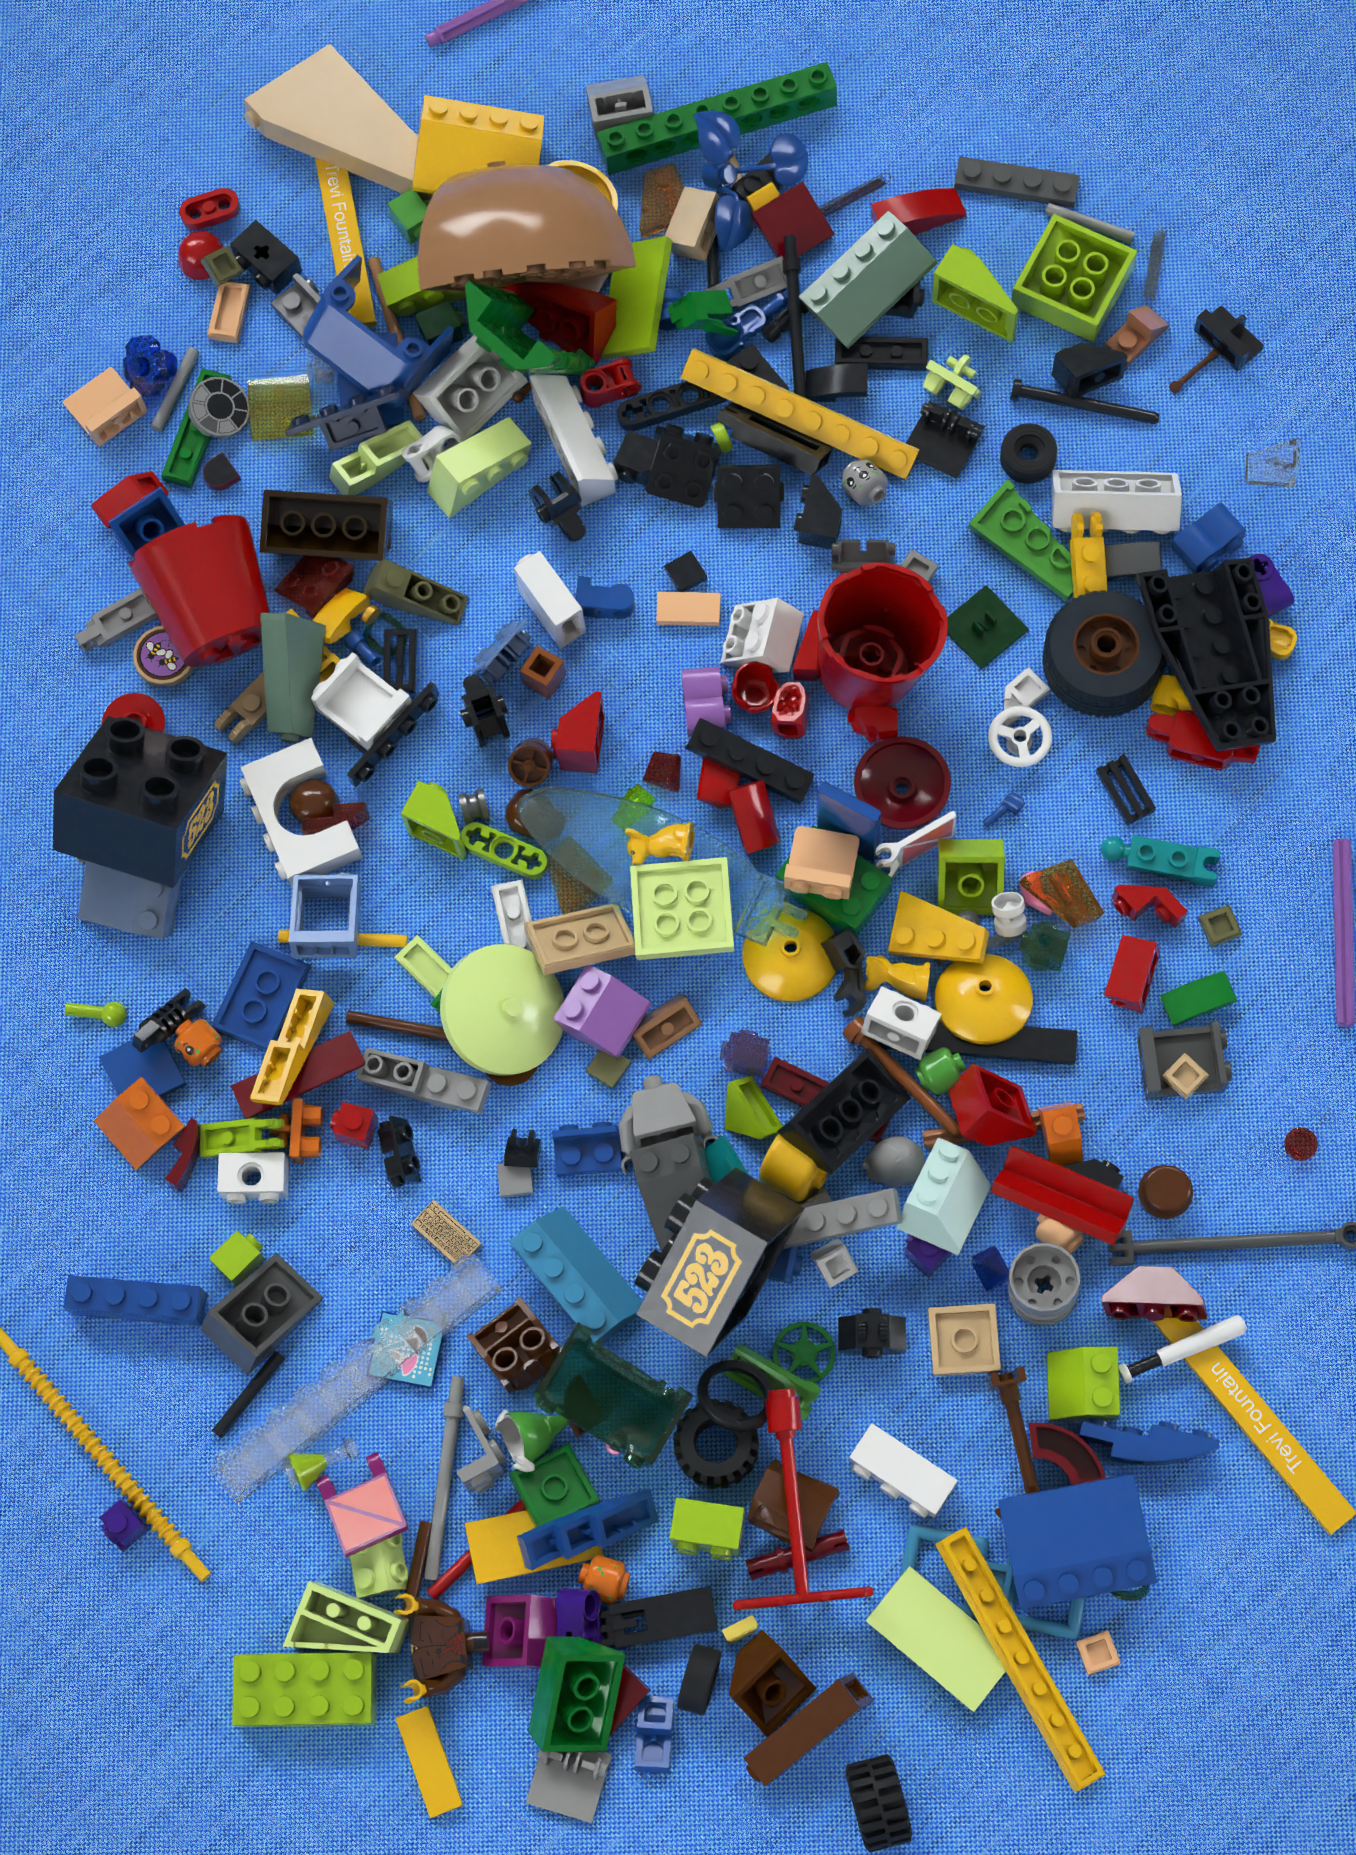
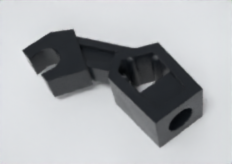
M850 928L835 933L821 943L834 970L844 973V982L840 985L833 998L836 1002L844 998L848 1000V1009L842 1011L845 1018L853 1016L864 1008L867 999L863 990L862 960L866 952Z

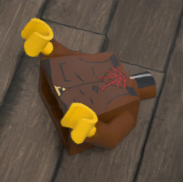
M409 1594L395 1596L396 1599L401 1598L406 1602V1609L404 1611L394 1610L396 1615L414 1614L408 1616L414 1679L405 1682L400 1687L412 1688L414 1697H408L403 1701L406 1704H411L421 1696L427 1698L447 1694L465 1679L466 1671L473 1669L472 1653L488 1652L491 1650L489 1631L470 1633L469 1620L462 1618L458 1609L439 1600L414 1599Z

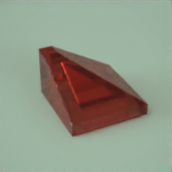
M653 752L643 781L678 792L680 788L681 756Z

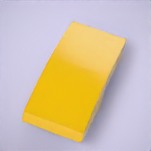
M345 588L326 603L312 620L326 625L324 643L331 644L337 642L339 638L351 631L350 619L356 618L358 614L370 607L369 595Z

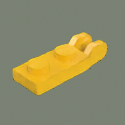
M1100 512L1092 513L1090 516V537H1083L1084 520L1082 514L1073 513L1071 517L1072 539L1069 541L1074 598H1078L1079 595H1085L1088 592L1093 593V591L1100 592L1105 590L1108 592L1104 537H1102L1103 523Z

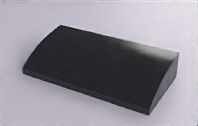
M867 1048L777 1132L786 1141L811 1158L818 1168L831 1175L911 1099V1096Z

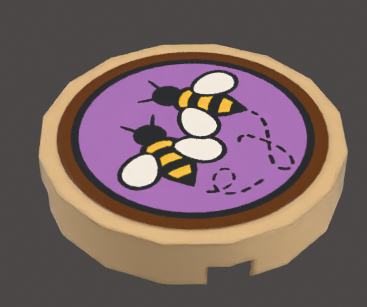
M157 626L146 631L136 642L133 651L134 665L141 678L150 685L176 686L185 681L193 672L194 667L184 664L163 626Z

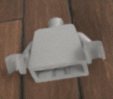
M658 1075L646 1077L643 1080L644 1090L636 1091L632 1094V1104L626 1107L619 1122L621 1151L625 1152L621 1168L627 1174L626 1164L632 1160L631 1150L691 1133L697 1136L702 1134L704 1149L706 1148L705 1143L707 1141H716L718 1137L711 1133L713 1126L704 1104L689 1092H682L677 1083L672 1082L663 1085L662 1078Z

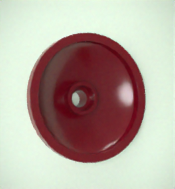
M906 736L888 738L869 748L860 759L854 776L856 798L880 810L881 825L896 830L914 829L932 821L945 807L951 789L950 771L942 755L927 742ZM903 786L908 791L905 794H899L896 789Z

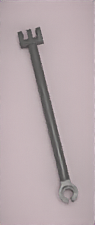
M1347 1222L1340 1229L1327 1231L1133 1241L1132 1230H1124L1118 1240H1122V1244L1109 1245L1110 1253H1123V1257L1110 1258V1265L1132 1266L1134 1265V1254L1317 1244H1340L1345 1249L1356 1250V1242L1350 1243L1345 1239L1347 1232H1352L1356 1235V1222Z

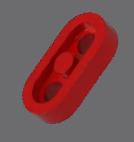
M220 188L186 199L180 206L179 214L187 228L199 230L233 219L239 213L240 203L233 190ZM224 205H229V206H230V207L227 208V209H224V210L221 209V207L224 206ZM195 214L201 215L199 218H192V216Z

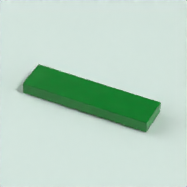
M202 368L195 387L201 381L210 377H224L232 380L230 375ZM188 403L161 477L163 481L192 489L211 437L203 435L194 427L188 414Z

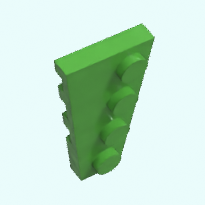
M1007 479L969 522L968 529L1067 602L1073 596L1071 555L1063 544H1059L1051 534L1052 531L1049 527L1040 521L1032 511L1030 504L1025 498L1022 499L1015 491V486Z

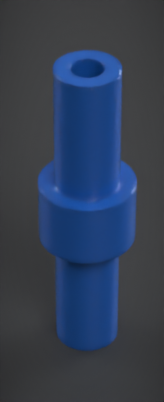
M351 628V631L343 636L345 644L352 652L359 653L371 667L376 666L380 662V657L367 645V639L358 630L354 631Z

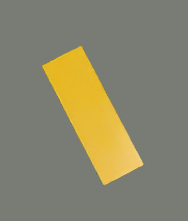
M429 1706L395 1718L430 1818L432 1819L464 1806Z

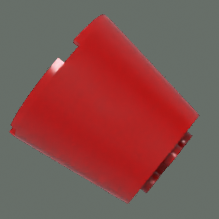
M216 516L212 518V524L197 527L196 522L181 526L142 546L133 554L135 560L128 562L134 578L184 664L187 666L199 667L215 663L223 664L262 644L260 617L261 613H270L250 525L243 516Z
M875 562L862 564L860 568L839 575L824 593L817 619L819 674L827 693L843 707L851 709L860 706H895L929 670L942 652L948 631L946 610L933 592L934 588L916 572L891 563Z

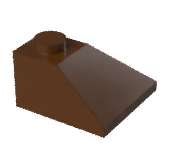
M761 1630L737 1653L729 1696L762 1733L768 1737L816 1687L787 1653Z

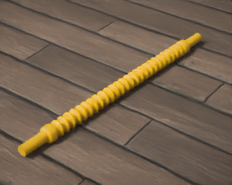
M0 1326V1347L9 1356V1364L14 1369L19 1368L18 1374L25 1375L24 1381L31 1382L30 1388L37 1389L36 1395L43 1396L42 1402L49 1403L48 1409L50 1411L55 1410L54 1416L56 1418L61 1417L60 1423L68 1425L66 1430L68 1432L73 1431L72 1437L74 1439L79 1438L78 1444L80 1446L85 1445L84 1451L86 1453L91 1452V1460L97 1459V1467L103 1466V1474L109 1473V1481L116 1482L115 1488H122L121 1495H128L127 1502H133V1509L141 1511L139 1516L147 1518L145 1523L153 1525L151 1530L159 1532V1539H165L164 1545H170V1553L176 1559L181 1558L201 1583L207 1580L212 1573L190 1549L192 1544L188 1539L180 1537V1530L174 1531L175 1524H168L169 1517H162L163 1510L155 1508L157 1503L149 1501L150 1495L143 1494L144 1488L137 1487L138 1481L131 1480L132 1474L125 1473L126 1467L119 1466L120 1460L112 1458L114 1453L106 1451L108 1446L100 1444L102 1439L94 1437L96 1432L88 1430L90 1425L82 1423L84 1418L76 1416L78 1411L70 1409L72 1404L64 1402L66 1397L58 1395L60 1390L52 1388L54 1383L46 1381L48 1376L40 1374L41 1367H34L36 1362L35 1360H29L30 1354L24 1348H19Z

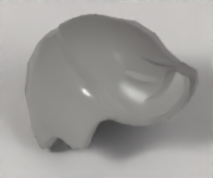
M893 1136L879 1141L869 1152L862 1167L864 1170H867V1176L870 1180L884 1183L890 1187H900L916 1182L925 1164V1156L922 1148L911 1139L904 1136Z

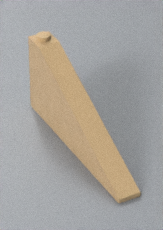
M331 44L320 49L244 99V118L252 129L256 128L264 137L348 170V172L403 194L412 188L418 136ZM416 191L422 201L427 199L430 202L434 195Z

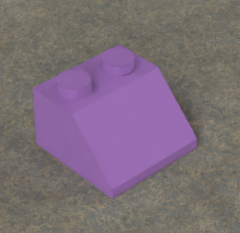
M587 965L553 1019L567 1035L619 1059L650 1008L651 1002L614 976Z

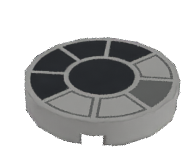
M210 377L201 381L189 397V417L194 427L203 435L227 439L236 435L248 421L250 414L249 399L244 390L232 380L224 377Z

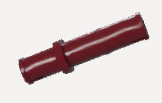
M841 1529L840 1531L818 1537L813 1553L805 1550L806 1563L843 1551H849L850 1548L846 1542L847 1538L844 1530ZM779 1546L774 1548V1552L745 1560L751 1581L780 1571L782 1574L789 1573L788 1569L793 1568L791 1546L781 1549Z

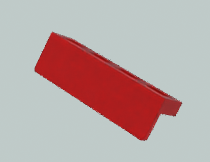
M1015 1146L1010 1147L1004 1168L993 1181L990 1191L995 1195L1113 1246L1125 1229L1134 1198L1128 1194Z

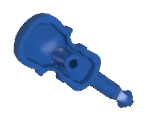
M787 289L783 293H778L776 298L761 309L754 305H748L740 313L730 316L729 322L722 321L725 326L739 330V333L729 337L715 332H707L706 341L711 352L719 358L728 359L733 357L740 349H743L746 339L754 337L758 332L762 331V328L767 324V319L781 308L787 306Z

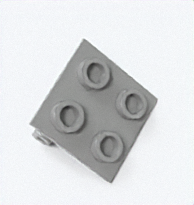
M539 1749L537 1756L539 1759L526 1804L592 1823L612 1754L605 1752H542Z

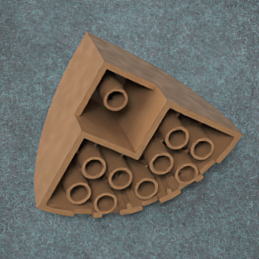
M505 161L488 163L486 168L470 170L450 177L438 188L429 202L419 238L418 275L420 290L466 293L465 285L468 281L495 287H504L522 282L562 284L636 267L629 235L621 218L608 199L583 177L571 171L548 165H506Z

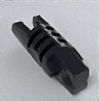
M184 988L166 1002L164 1006H161L139 1024V1030L133 1035L132 1046L142 1053L155 1043L160 1045L168 1037H171L182 1023L188 1019L191 1021L206 1008L205 1004L197 1000L184 1010L181 1006L189 1000L191 992Z

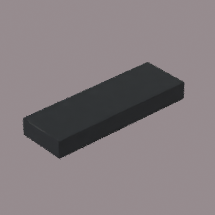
M860 337L849 349L835 338V365L868 363V370L927 371L928 338Z

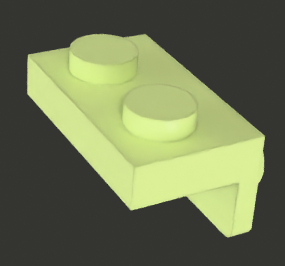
M401 1533L350 1556L357 1598L363 1599L390 1591L406 1590L408 1569L404 1559Z

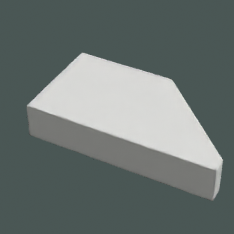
M1028 667L1005 686L1004 710L1016 706L1033 708L1050 693V688ZM1022 716L1011 717L1004 721L1003 725L1010 727Z

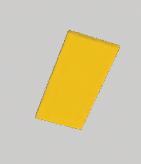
M527 1510L464 1523L477 1585L591 1561L596 1555L604 1556L602 1548L594 1546L570 1559L559 1557L534 1570L525 1568L517 1538L518 1535L536 1528Z

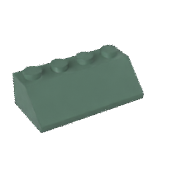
M887 211L817 278L799 298L810 314L849 349L938 262L914 234L890 211Z

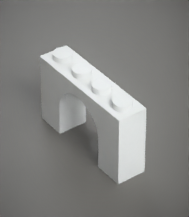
M312 738L240 767L245 777L239 780L246 797L252 795L256 803L255 806L251 807L257 824L264 823L268 833L262 835L270 853L276 850L280 861L274 864L281 880L288 879L293 888L294 875H305L306 873L324 875L363 858L347 820L312 835H296L288 832L279 824L278 813L284 798L298 784L310 778L320 779L327 776Z

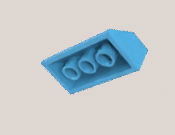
M564 1206L536 1219L509 1241L515 1253L595 1350L638 1316L636 1313L642 1304V1300Z

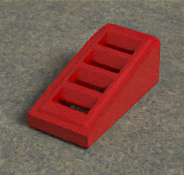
M813 610L793 666L794 680L818 681L819 679L818 610Z

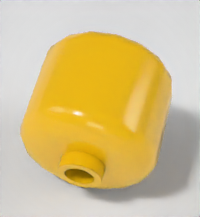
M780 1134L776 1136L769 1147L759 1170V1180L761 1183L795 1202H803L809 1198L815 1188L820 1190L828 1176L827 1172L818 1168L811 1158L786 1141Z

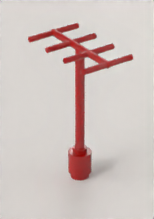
M795 1388L767 1391L768 1400H765L768 1433H775L776 1439L780 1440L796 1594L735 1600L733 1608L735 1610H747L872 1596L874 1590L870 1586L809 1592L793 1438L796 1437V1431L803 1430L799 1397L795 1396Z

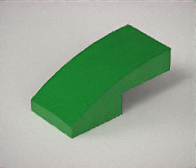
M1225 971L1206 976L1160 995L1170 1021L1175 1027L1204 1013L1209 1015L1238 1001Z

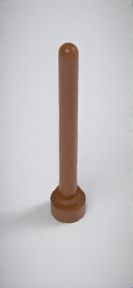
M859 1016L850 1022L842 1035L851 1044L856 1043L865 1049L868 1048L887 1071L952 1137H959L961 1135L959 1124L875 1039L861 1033L864 1019Z

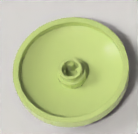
M510 944L490 945L467 954L449 973L444 983L440 1000L441 1022L450 1045L470 1066L491 1075H515L537 1067L557 1047L563 1030L553 1018L563 1004L564 996L555 974L543 975L534 953Z

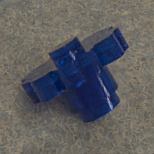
M152 335L131 337L126 344L125 351L127 356L123 359L124 376L126 380L130 381V389L134 387L142 398L159 396L161 390L165 387L164 380L170 379V377L175 376L177 373L178 362L175 354L165 349H160V342Z

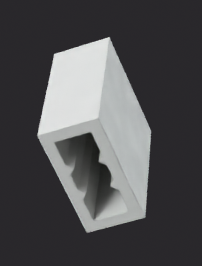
M541 551L521 558L517 566L514 567L519 593L561 649L586 633L583 610Z

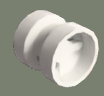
M1004 892L996 895L991 902L993 914L996 916L994 918L995 932L1003 937H1014L1022 934L1027 928L1026 917L1023 914L1025 909L1023 896L1016 892Z

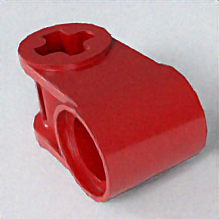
M621 358L609 364L585 371L580 380L581 398L584 404L595 408L636 395L642 387L640 382L634 378L631 370L633 366L629 358ZM595 385L599 386L601 389L597 391H591L588 389V387Z

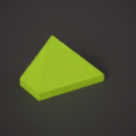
M752 1075L733 1080L727 1084L725 1130L760 1140L779 1134L777 1131L783 1125Z

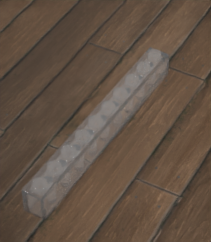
M474 1253L470 1257L465 1255L458 1259L452 1265V1271L443 1279L439 1276L432 1280L425 1287L426 1292L417 1300L411 1298L399 1308L400 1313L391 1321L385 1319L373 1329L372 1332L374 1334L365 1342L360 1340L354 1343L346 1351L347 1356L339 1363L334 1361L328 1364L320 1372L321 1377L311 1385L306 1383L293 1394L294 1399L285 1406L281 1404L275 1407L266 1416L268 1418L266 1422L258 1428L256 1426L249 1428L241 1435L240 1443L232 1449L229 1447L225 1448L214 1457L213 1461L215 1463L209 1469L233 1500L240 1504L290 1463L288 1459L290 1454H301L389 1383L395 1375L440 1339L442 1340L503 1290Z

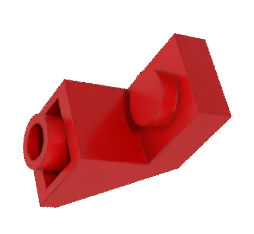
M153 471L129 475L95 500L91 507L107 529H109L111 526L108 521L158 487L163 489L166 496H168L169 492Z
M1119 884L1113 891V906L1122 916L1128 915L1133 921L1153 905L1157 917L1163 923L1167 924L1169 922L1176 928L1185 920L1188 912L1166 887Z

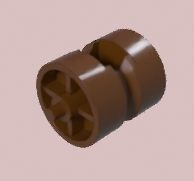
M528 738L521 741L514 749L508 761L510 776L516 783L522 786L533 787L539 785L546 779L553 766V751L545 741L538 738Z

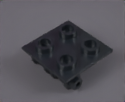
M931 401L925 402L920 411L922 415L906 444L920 449L916 460L957 479L985 426Z

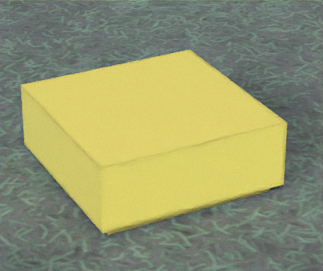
M751 1615L723 1629L722 1633L727 1643L731 1645L755 1633L759 1627L754 1616Z

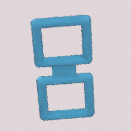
M917 1524L911 1525L908 1528L900 1577L909 1566L915 1570L920 1539L939 1542L955 1532ZM971 1535L987 1562L989 1541L984 1537ZM1008 1555L1007 1565L987 1562L1012 1609H1014L1016 1587ZM1086 1597L1071 1600L1067 1624L1018 1614L1016 1616L1024 1630L1076 1639L1080 1635ZM967 1601L965 1604L953 1602L972 1619L976 1618Z

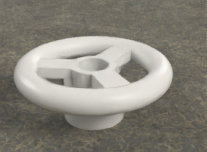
M1016 706L1005 709L993 719L988 731V741L992 752L1000 761L1014 767H1027L1038 763L1046 756L1052 744V730L1047 719L1041 713L1029 707ZM1014 716H1025L1033 719L1024 727H1016L1015 729L1002 725L1004 721ZM1041 728L1043 734L1042 744L1034 754L1030 755L1032 733ZM998 735L1007 738V749L1010 753L1019 757L1007 754L1000 747ZM1020 735L1023 736L1025 740L1023 742H1018L1015 740L1014 737Z

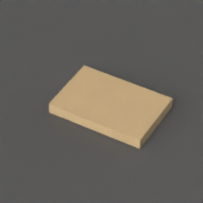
M617 902L524 923V932L543 975L635 955V940Z

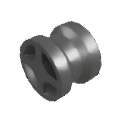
M483 788L476 789L475 793L470 795L465 793L458 794L466 825L472 823L474 819H490Z

